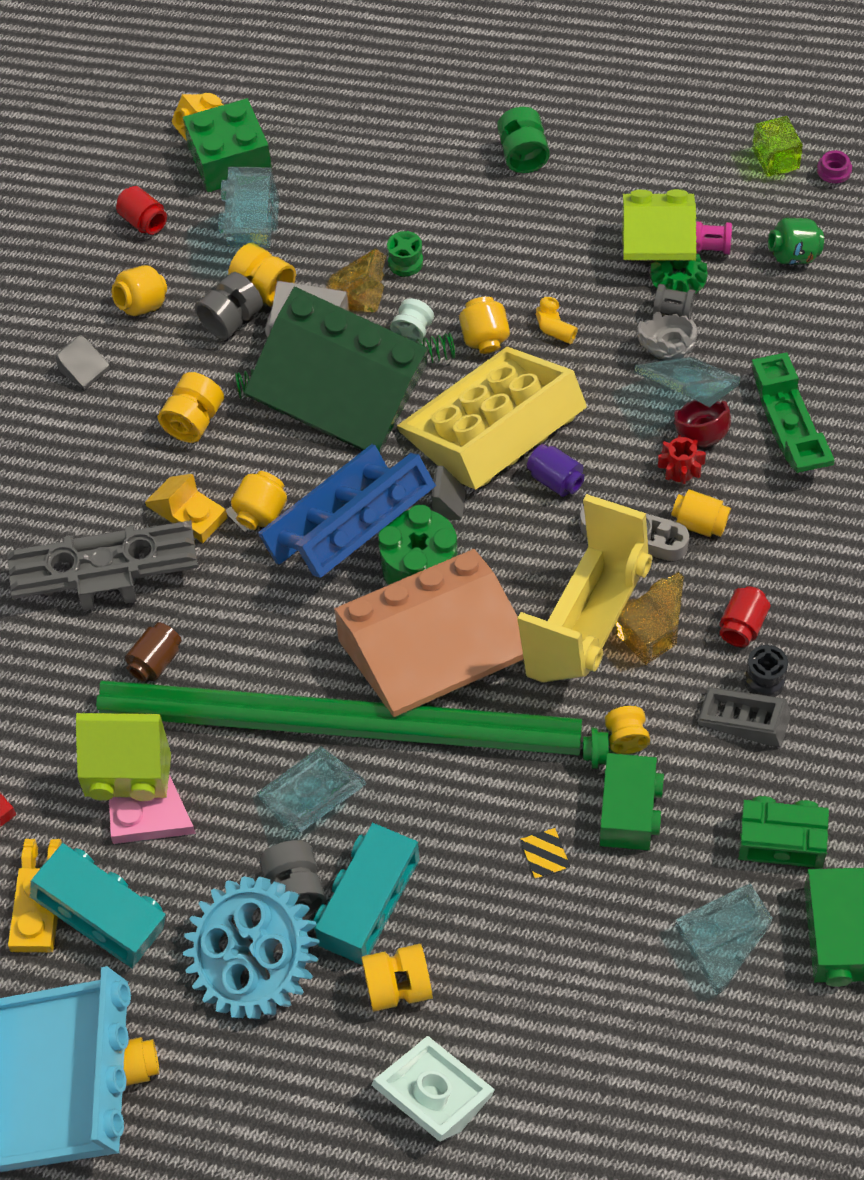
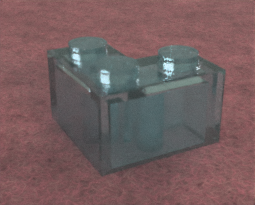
M228 167V179L222 180L221 199L226 201L225 213H219V234H224L228 247L242 248L248 243H255L262 248H271L272 230H277L280 199L271 168Z

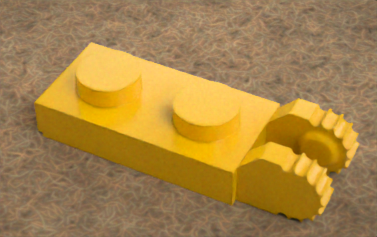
M25 839L21 856L22 868L18 870L8 942L11 952L53 953L58 917L30 898L31 879L40 870L35 869L38 856V846L35 839ZM61 839L50 840L47 860L62 844Z

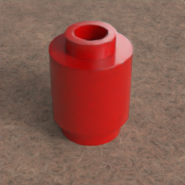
M139 186L129 187L119 194L116 211L122 218L141 233L154 235L162 230L167 222V213L164 211L161 203Z
M747 586L745 588H738L733 592L719 622L721 627L719 634L727 643L736 647H747L751 641L757 638L771 607L766 595L760 589Z

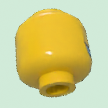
M142 265L124 270L117 275L112 285V298L115 305L128 315H142L162 307L167 292V284L164 277L154 268Z
M486 296L468 301L465 304L466 308L459 315L464 342L470 348L479 349V352L482 354L499 350L501 348L500 344L506 341L510 335L503 304L494 301L492 297Z
M265 471L246 475L231 498L232 509L237 514L236 520L244 527L256 530L257 526L266 527L279 517L287 502V495L283 490V482Z

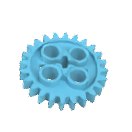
M244 876L241 878L240 885L237 882L228 880L225 884L226 893L222 890H211L214 900L213 904L204 901L199 902V906L204 912L202 918L190 917V921L197 926L196 932L185 933L184 937L193 941L194 947L185 950L183 955L194 958L195 963L186 969V973L199 975V978L192 987L195 990L202 991L207 989L202 1001L211 1004L217 1002V1012L228 1013L230 1011L231 1017L244 1018L246 1014L251 1019H260L261 1012L265 1015H276V1003L283 1007L291 1006L289 992L299 995L304 993L298 983L299 979L313 978V975L305 969L306 963L318 962V958L309 954L308 950L309 947L319 944V939L308 937L307 932L317 924L315 921L302 919L310 908L303 904L295 905L299 894L292 891L285 892V884L275 881L271 884L270 879L258 877L255 882L253 878ZM260 908L261 920L254 927L252 916L254 911ZM233 916H234V921H235V924H236L237 928H236V927L234 926V924L232 923V917H233ZM224 933H226L228 944L226 949L221 952L219 942ZM281 943L283 955L276 963L273 952L277 944ZM247 968L249 971V981L243 988L240 983V977ZM265 968H267V970L270 973V978L268 980Z

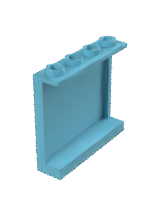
M108 966L101 967L100 980L0 998V1172L119 1153L120 1136L124 1131V1120L121 1114L122 1092L126 1088L124 1052L129 1041L126 1028L127 1006H129L131 1000V993L128 981Z

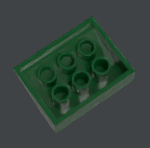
M294 286L274 322L245 389L244 396L362 451L371 444L376 445L380 453L426 367L428 348Z

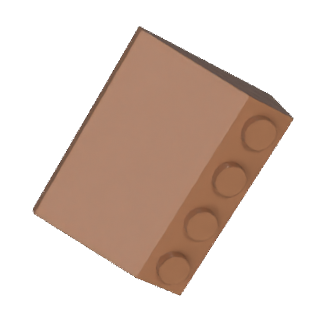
M475 549L334 608L340 644L393 717L524 659L517 620L518 616L494 572Z

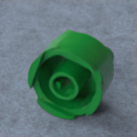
M415 505L410 510L404 511L380 530L379 550L383 578L386 584H393L458 556L456 531L448 519L437 512L431 511L426 505Z

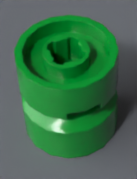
M522 106L512 108L500 116L497 122V130L509 169L517 173H529L543 167L550 157V150L538 112L531 107Z

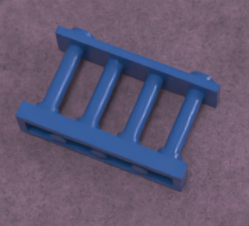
M371 444L259 531L258 534L276 564L280 565L298 550L312 575L321 578L436 485L419 454L410 453L392 468H388L376 445Z

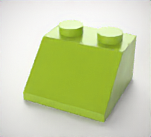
M643 189L634 190L631 194H623V259L696 260V204L694 194H688L687 191L679 189L669 190L666 194H652L651 191Z
M76 713L77 772L85 797L101 801L110 800L113 797H131L138 801L167 798L171 751L160 714Z

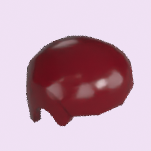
M699 398L686 403L680 410H675L674 412L676 431L681 437L698 440V447H708L719 443L725 438L731 426V415L727 402L721 401L720 403L714 399Z

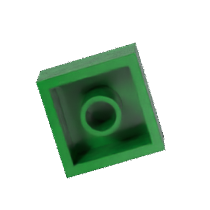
M248 98L183 117L188 148L207 193L273 174L269 145Z

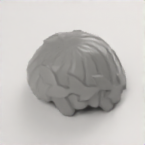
M656 312L652 320H647L645 323L639 322L637 338L651 355L661 360L671 361L683 358L685 354L691 352L696 344L698 329L692 319L689 320L687 316L679 317L677 314L662 317L660 312Z

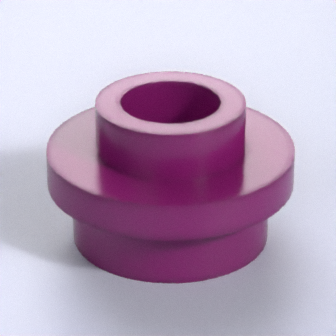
M832 150L825 153L818 161L817 173L826 182L841 183L851 176L852 164L847 154L842 151Z

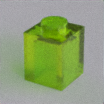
M788 116L756 123L754 125L752 149L766 176L770 177L800 169L803 144Z

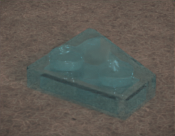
M751 883L677 918L675 927L716 995L724 991L768 930L772 922V916Z

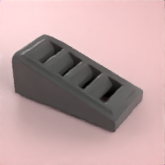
M708 687L697 722L703 727L761 744L781 747L790 721L791 712L787 700L784 698ZM720 702L726 704L722 717L716 716ZM736 707L741 708L738 719H733ZM752 712L757 713L755 722L750 721ZM770 716V724H767L768 717Z

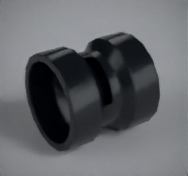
M767 644L760 645L751 651L748 657L744 681L749 693L771 697L780 695L784 689L788 668V658L783 650Z

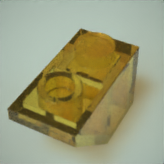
M679 571L668 579L662 578L655 582L649 591L638 599L628 600L616 622V634L645 665L677 645L684 576Z

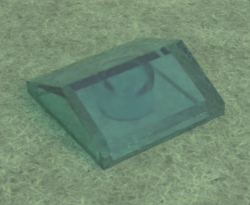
M693 357L635 365L634 371L660 386L708 407L739 386L741 378Z
M320 746L258 791L257 795L286 830L301 833L365 786L366 782L363 777Z

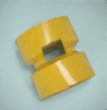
M248 243L240 248L233 257L228 270V275L232 272H237L245 276L259 291L263 303L270 307L273 306L277 281L295 283L296 270L291 264L279 257L272 256L270 252L255 243Z
M187 372L183 374L173 390V396L168 398L159 412L158 421L162 428L176 439L195 443L200 440L210 423V419L214 417L222 404L224 394L221 388L210 378L196 372Z
M421 944L398 948L395 956L392 957L386 952L361 957L373 1012L397 1007L399 999L403 998L409 1004L433 999L429 973ZM406 971L407 980L396 983L394 972Z

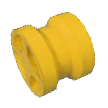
M623 706L613 709L605 716V726L612 734L609 738V745L614 753L632 754L642 751L650 744L649 732L643 728L646 717L642 708Z

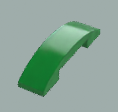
M788 353L752 359L751 366L764 412L776 442L789 465L797 473L833 466L835 459L823 432L817 433L799 393V378Z

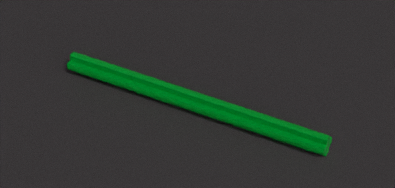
M104 680L100 682L96 703L99 713L160 714L163 722L580 755L582 719L430 706H418L393 717L384 703Z

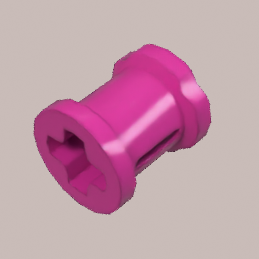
M696 221V253H700L701 250L723 251L724 255H730L732 223L726 222L724 226L703 225L701 221Z

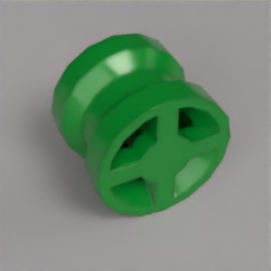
M400 231L393 234L387 242L390 270L402 277L417 274L423 266L422 240L417 234L409 231Z

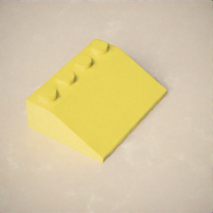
M505 347L397 425V428L401 434L436 465L444 466L460 483L476 490L488 484L492 477L504 468L515 464L531 448L543 443L550 434L562 425L573 421L577 414L587 408L573 370L516 349Z

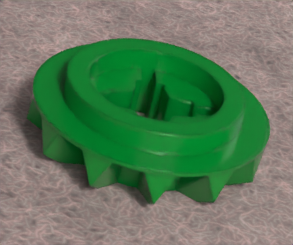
M696 254V260H656L655 263H651L650 278L657 289L659 284H665L666 289L688 292L691 289L697 293L706 284L708 277L707 263L701 261L699 254ZM673 268L677 270L686 268L685 274H683L682 272H677L676 274H674Z

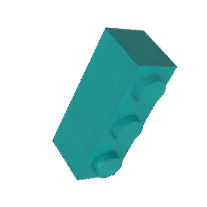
M373 822L366 835L360 834L355 841L351 853L353 859L347 870L341 869L333 883L332 892L334 894L328 905L322 904L314 918L317 924L314 928L316 937L319 939L318 946L363 965L361 957L370 955L420 860L418 841Z
M62 843L31 879V899L132 969L163 931L166 914L161 906L151 897H141L128 888L126 881L114 872L106 873L94 865L93 859L81 849L75 848L73 850Z

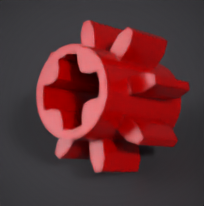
M678 435L670 443L663 442L662 454L658 455L657 466L661 469L666 468V480L672 479L673 481L685 484L693 476L696 478L701 477V467L705 465L706 452L697 451L698 440H691Z

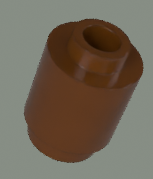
M157 622L153 627H148L125 655L128 672L142 682H146V680L156 681L179 652L178 646L182 642L179 634L170 626L161 622Z

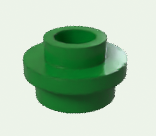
M591 728V736H583V761H591V768L598 769V765H606L607 753H609L608 732H598V728Z

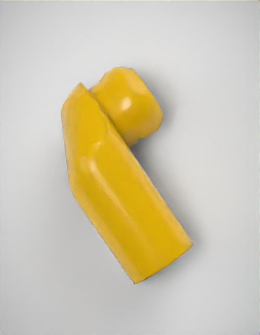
M542 298L540 306L536 308V317L541 331L551 337L572 344L576 338L578 328L560 320L557 311L559 302L555 298Z

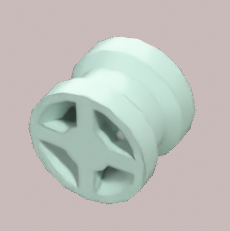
M405 299L402 301L398 309L399 315L394 317L390 329L416 342L417 338L422 342L426 335V328L431 325L434 319V312L426 303L420 300Z

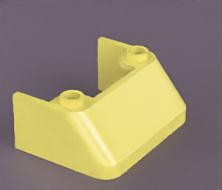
M586 494L583 503L588 548L550 618L546 621L520 612L517 618L527 677L540 682H550L585 677L590 670L596 671L603 656L602 648L639 578H645L651 568L652 555L648 554L646 513Z

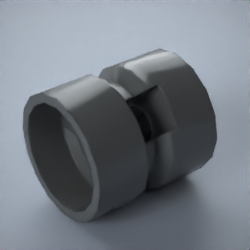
M232 272L217 284L216 291H209L196 302L194 308L202 325L215 337L225 340L241 327L242 321H248L262 309L263 301L259 291L245 276Z
M302 840L285 841L271 846L260 855L259 863L263 878L270 879L271 884L274 881L285 884V892L292 891L298 893L299 897L295 905L303 904L310 908L305 916L316 912L322 904H325L326 896L321 878L318 874H315L317 872V863L310 843Z

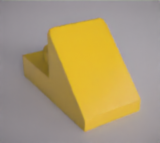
M193 474L169 477L145 501L148 508L171 523L191 520L194 538L202 543L228 518L225 508L197 491Z

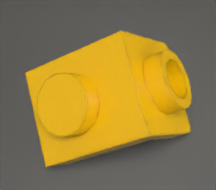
M211 93L182 94L174 112L172 124L187 141L183 117L222 106L223 104L219 97Z

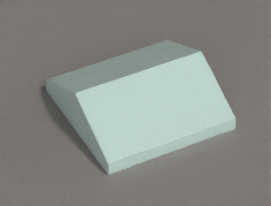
M429 1036L425 1037L377 1076L371 1085L438 1141L460 1133L495 1091L494 1088Z

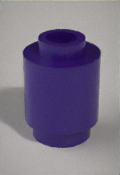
M539 445L532 452L527 462V470L532 472V477L561 497L569 493H576L585 479L584 474H582L583 465L555 446Z

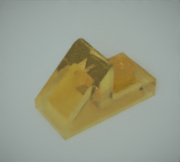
M376 248L330 275L327 289L346 291L348 306L351 310L376 312L379 308L384 289L381 281L384 276L382 270L386 255Z

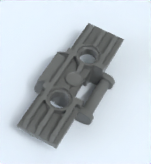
M191 520L142 529H135V525H129L122 531L80 538L68 535L63 537L64 542L7 551L12 599L77 588L83 611L95 609L94 593L118 589L123 595L125 603L137 602L134 588L135 578L198 568ZM149 547L151 549L150 554L140 559L139 551ZM56 562L69 563L71 569L65 572H58L53 567Z

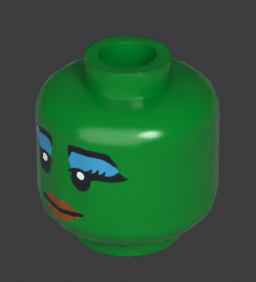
M783 218L768 235L769 250L774 253L776 260L784 265H808L817 256H820L823 251V231L821 228H818L815 221L809 218Z

